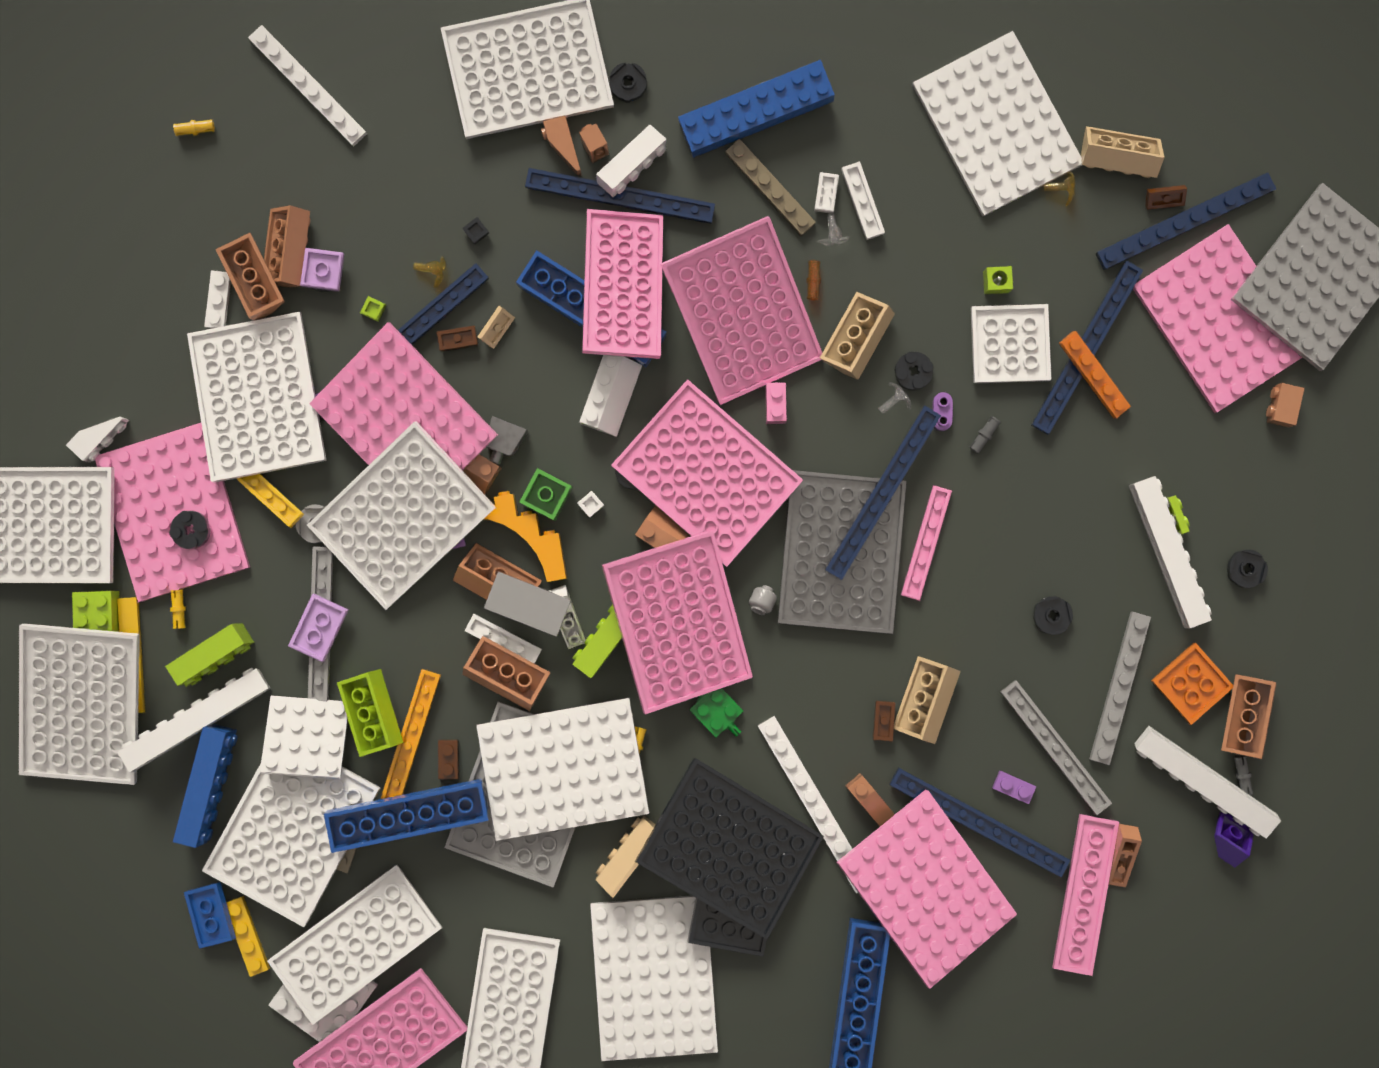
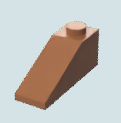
M561 116L543 121L545 128L541 130L544 140L548 139L550 146L578 176L582 175L566 117Z
M860 773L845 785L879 826H882L895 815Z
M1119 824L1109 885L1126 887L1142 843L1138 827Z

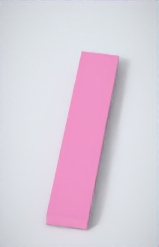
M934 485L932 487L901 596L920 601L952 493L951 490Z

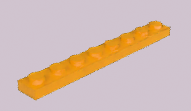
M425 669L421 670L401 732L403 743L397 745L380 799L399 796L404 793L441 674Z

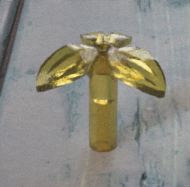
M1072 172L1067 173L1068 178L1064 180V183H1045L1044 191L1067 190L1069 197L1065 205H1069L1075 194V177Z
M441 256L440 263L438 261H431L426 264L415 262L413 268L414 270L436 275L434 288H436L444 278L442 272L446 270V262L444 256Z

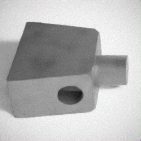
M492 416L490 427L498 436L487 446V448L493 450L489 461L500 465L504 455L514 456L528 431Z

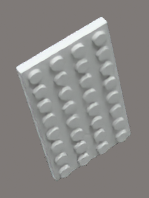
M397 864L270 958L268 963L308 1020L314 1025L439 931L442 926Z
M488 928L483 929L461 1068L541 1067L560 945L559 939Z

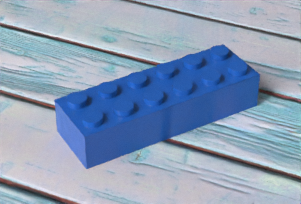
M216 724L203 727L175 831L174 843L196 848L210 841L213 834V829H211L212 823L215 822L218 815L216 807L223 796L221 788L228 777V773H226L227 765H230L233 754H231L232 746H235L238 738L236 729Z

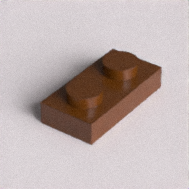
M1180 185L1147 189L1145 207L1147 210L1185 206L1187 187Z
M475 326L437 332L441 352L478 346Z
M875 701L873 740L893 741L895 702Z
M438 740V779H458L459 740Z

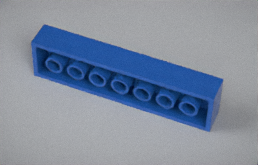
M818 60L678 116V119L694 158L834 102L835 94L821 60Z
M536 250L516 281L517 286L583 328L584 280ZM661 329V344L667 336L666 331ZM630 357L644 367H647L652 358Z
M482 779L326 810L324 819L331 853L485 822L489 820L483 782Z
M850 918L829 1068H872L890 940L889 934L880 922Z

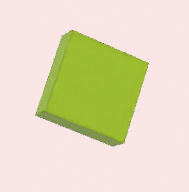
M368 296L360 314L379 322L386 304Z

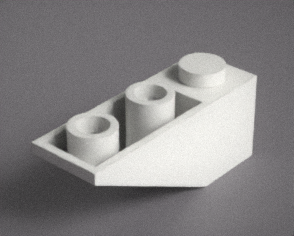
M118 417L81 430L66 446L82 461H94L100 455L99 452L113 442L112 438L126 428V423L129 420Z
M566 585L549 590L571 600ZM572 600L560 628L568 649L585 644V637Z

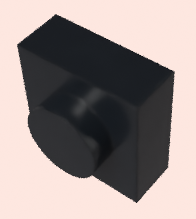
M478 217L462 228L474 244H477L489 234V231Z

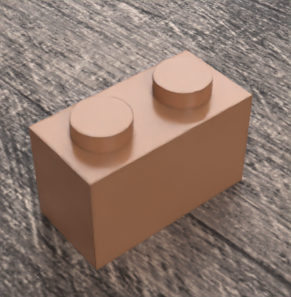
M589 124L583 127L579 134L582 145L592 163L609 155L607 142L597 124Z
M1285 383L1275 385L1270 394V398H1272L1271 405L1268 406L1266 411L1267 422L1285 427L1296 426L1304 388Z

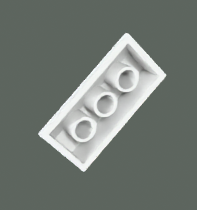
M603 355L579 421L580 424L617 437L642 365L624 356Z

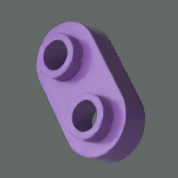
M941 392L934 397L932 410L946 419V423L941 424L939 418L934 428L939 431H945L952 425L953 400L948 393ZM940 399H945L946 405H942Z

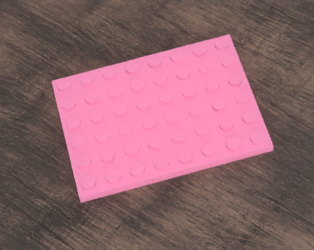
M769 216L661 263L720 405L821 360L822 351Z
M1229 224L1146 276L1133 287L1134 292L1214 413L1219 412L1302 358L1231 300L1255 269L1256 265Z
M387 322L309 403L368 465L415 421L421 425L462 471L498 436L390 322Z
M688 379L611 465L689 535L694 536L710 530L714 531L721 561L726 567L803 481L802 478Z
M202 423L106 452L95 458L97 467L115 468L114 524L138 602L171 593L170 590L184 589L250 568L224 481L213 483L210 479ZM182 511L202 513L208 519L209 528L211 529L208 541L203 546L195 549H185L178 546L169 535L171 523L176 515ZM191 525L190 527L187 526L186 530L188 535L189 533L195 532L193 530V525Z
M710 530L602 565L644 714L753 677L714 531Z
M924 790L836 862L929 989L1017 915L928 790Z

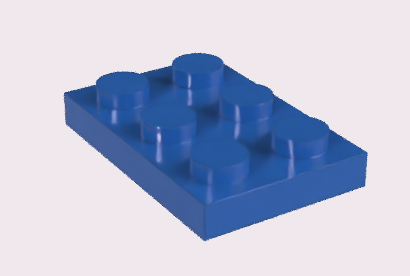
M221 882L184 892L199 949L236 939Z

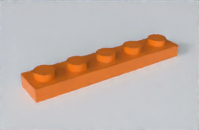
M1076 331L1071 332L1059 342V345L1113 418H1118L1131 407Z

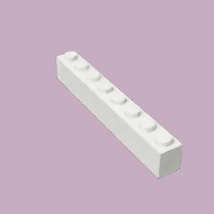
M1153 476L1129 485L1184 628H1193L1211 621L1210 615L1212 613L1210 607L1205 604L1203 589L1197 584V574L1190 566V556L1183 548V538L1176 530L1174 516L1170 515L1168 509L1169 502L1166 497H1163L1160 480Z
M257 668L246 670L242 673L243 677L240 679H231L225 683V688L221 690L217 688L208 693L209 697L205 700L198 699L193 702L190 709L186 711L182 709L173 715L175 718L172 720H163L156 725L157 729L152 732L147 730L138 736L140 739L137 741H129L121 746L122 750L117 753L129 772L138 770L199 733L203 727L214 724L270 690L271 688L261 671Z
M1150 726L1146 728L1135 742L1136 752L1145 759L1148 757L1153 760L1152 763L1161 770L1164 768L1169 771L1168 774L1177 781L1180 779L1185 782V786L1193 792L1196 790L1201 793V797L1205 801L1217 804V808L1221 812L1233 815V819L1240 825L1246 824L1250 827L1249 830L1256 836L1262 835L1267 839L1281 822L1278 814L1245 793L1242 789Z

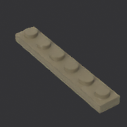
M740 139L725 151V154L800 236L804 235L815 225L816 222Z

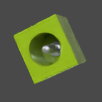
M1012 266L987 267L983 271L984 294L1009 293L1013 290Z

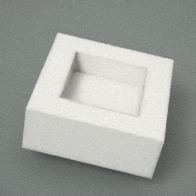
M592 491L577 503L590 518L605 506Z

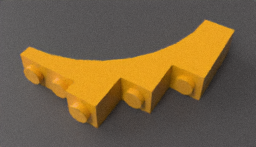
M510 491L498 493L499 496L494 497L496 508L483 520H491L503 524L524 538L537 554L543 566L547 582L567 579L560 533H555V530L543 532L544 535L541 536L538 515L536 513L533 514L532 511L521 512V516H518L515 495L510 494Z

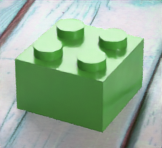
M537 468L519 503L556 521L573 487Z

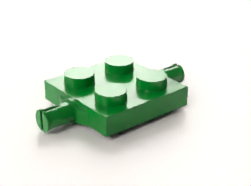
M722 688L698 696L699 698L696 703L689 709L715 738L727 729L735 737L742 732L734 722L743 710Z

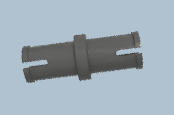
M991 416L983 429L978 431V436L969 448L979 454L987 441L993 438L992 434L1001 422Z
M1234 756L1237 770L1235 776L1239 781L1240 789L1252 795L1253 790L1250 779L1252 773L1249 772L1247 756Z

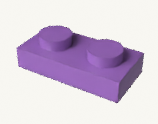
M999 770L992 788L1029 804L1036 786Z

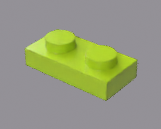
M1176 495L1167 497L1169 502L1168 509L1170 515H1173L1176 520L1175 527L1177 532L1180 534L1189 532V521L1182 513L1181 509L1183 506L1180 499Z

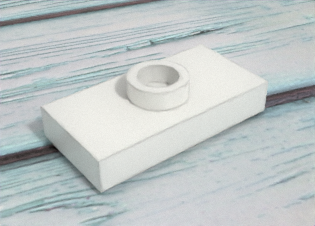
M820 172L814 211L833 214L839 175Z

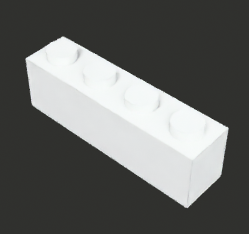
M649 125L596 174L597 183L612 197L617 193H622L626 185L630 181H635L644 168H649L657 156L663 155L666 151V138Z

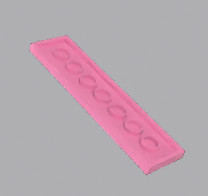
M1079 814L1052 965L1054 969L1093 975L1119 827L1118 821Z

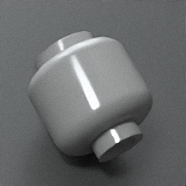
M763 585L762 587L755 588L749 600L751 610L759 615L770 613L775 605L777 596L769 586Z

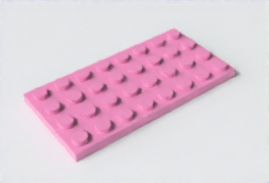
M587 209L582 353L660 359L663 215Z
M419 969L294 1060L293 1065L295 1068H417L465 1033L467 1026L425 972Z

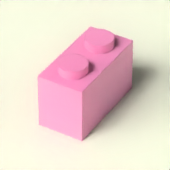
M766 383V424H785L787 421L786 383Z

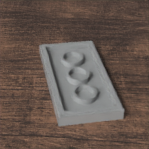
M498 572L484 608L557 637L571 600Z

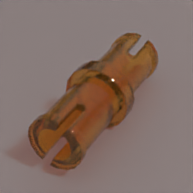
M810 260L808 261L809 269L808 277L806 278V283H808L807 299L815 301L819 300V284L821 283V278L819 277L820 261Z

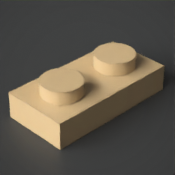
M498 306L478 335V338L494 349L515 317L504 308Z

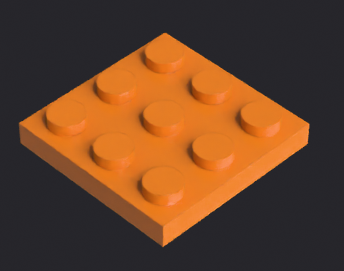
M1196 643L1189 646L1151 680L1190 725L1233 689V684Z

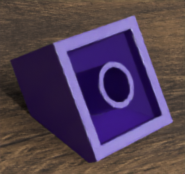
M1220 811L1214 835L1218 857L1235 868L1250 857L1254 834L1246 824L1240 825L1233 819V815L1230 813L1224 814Z

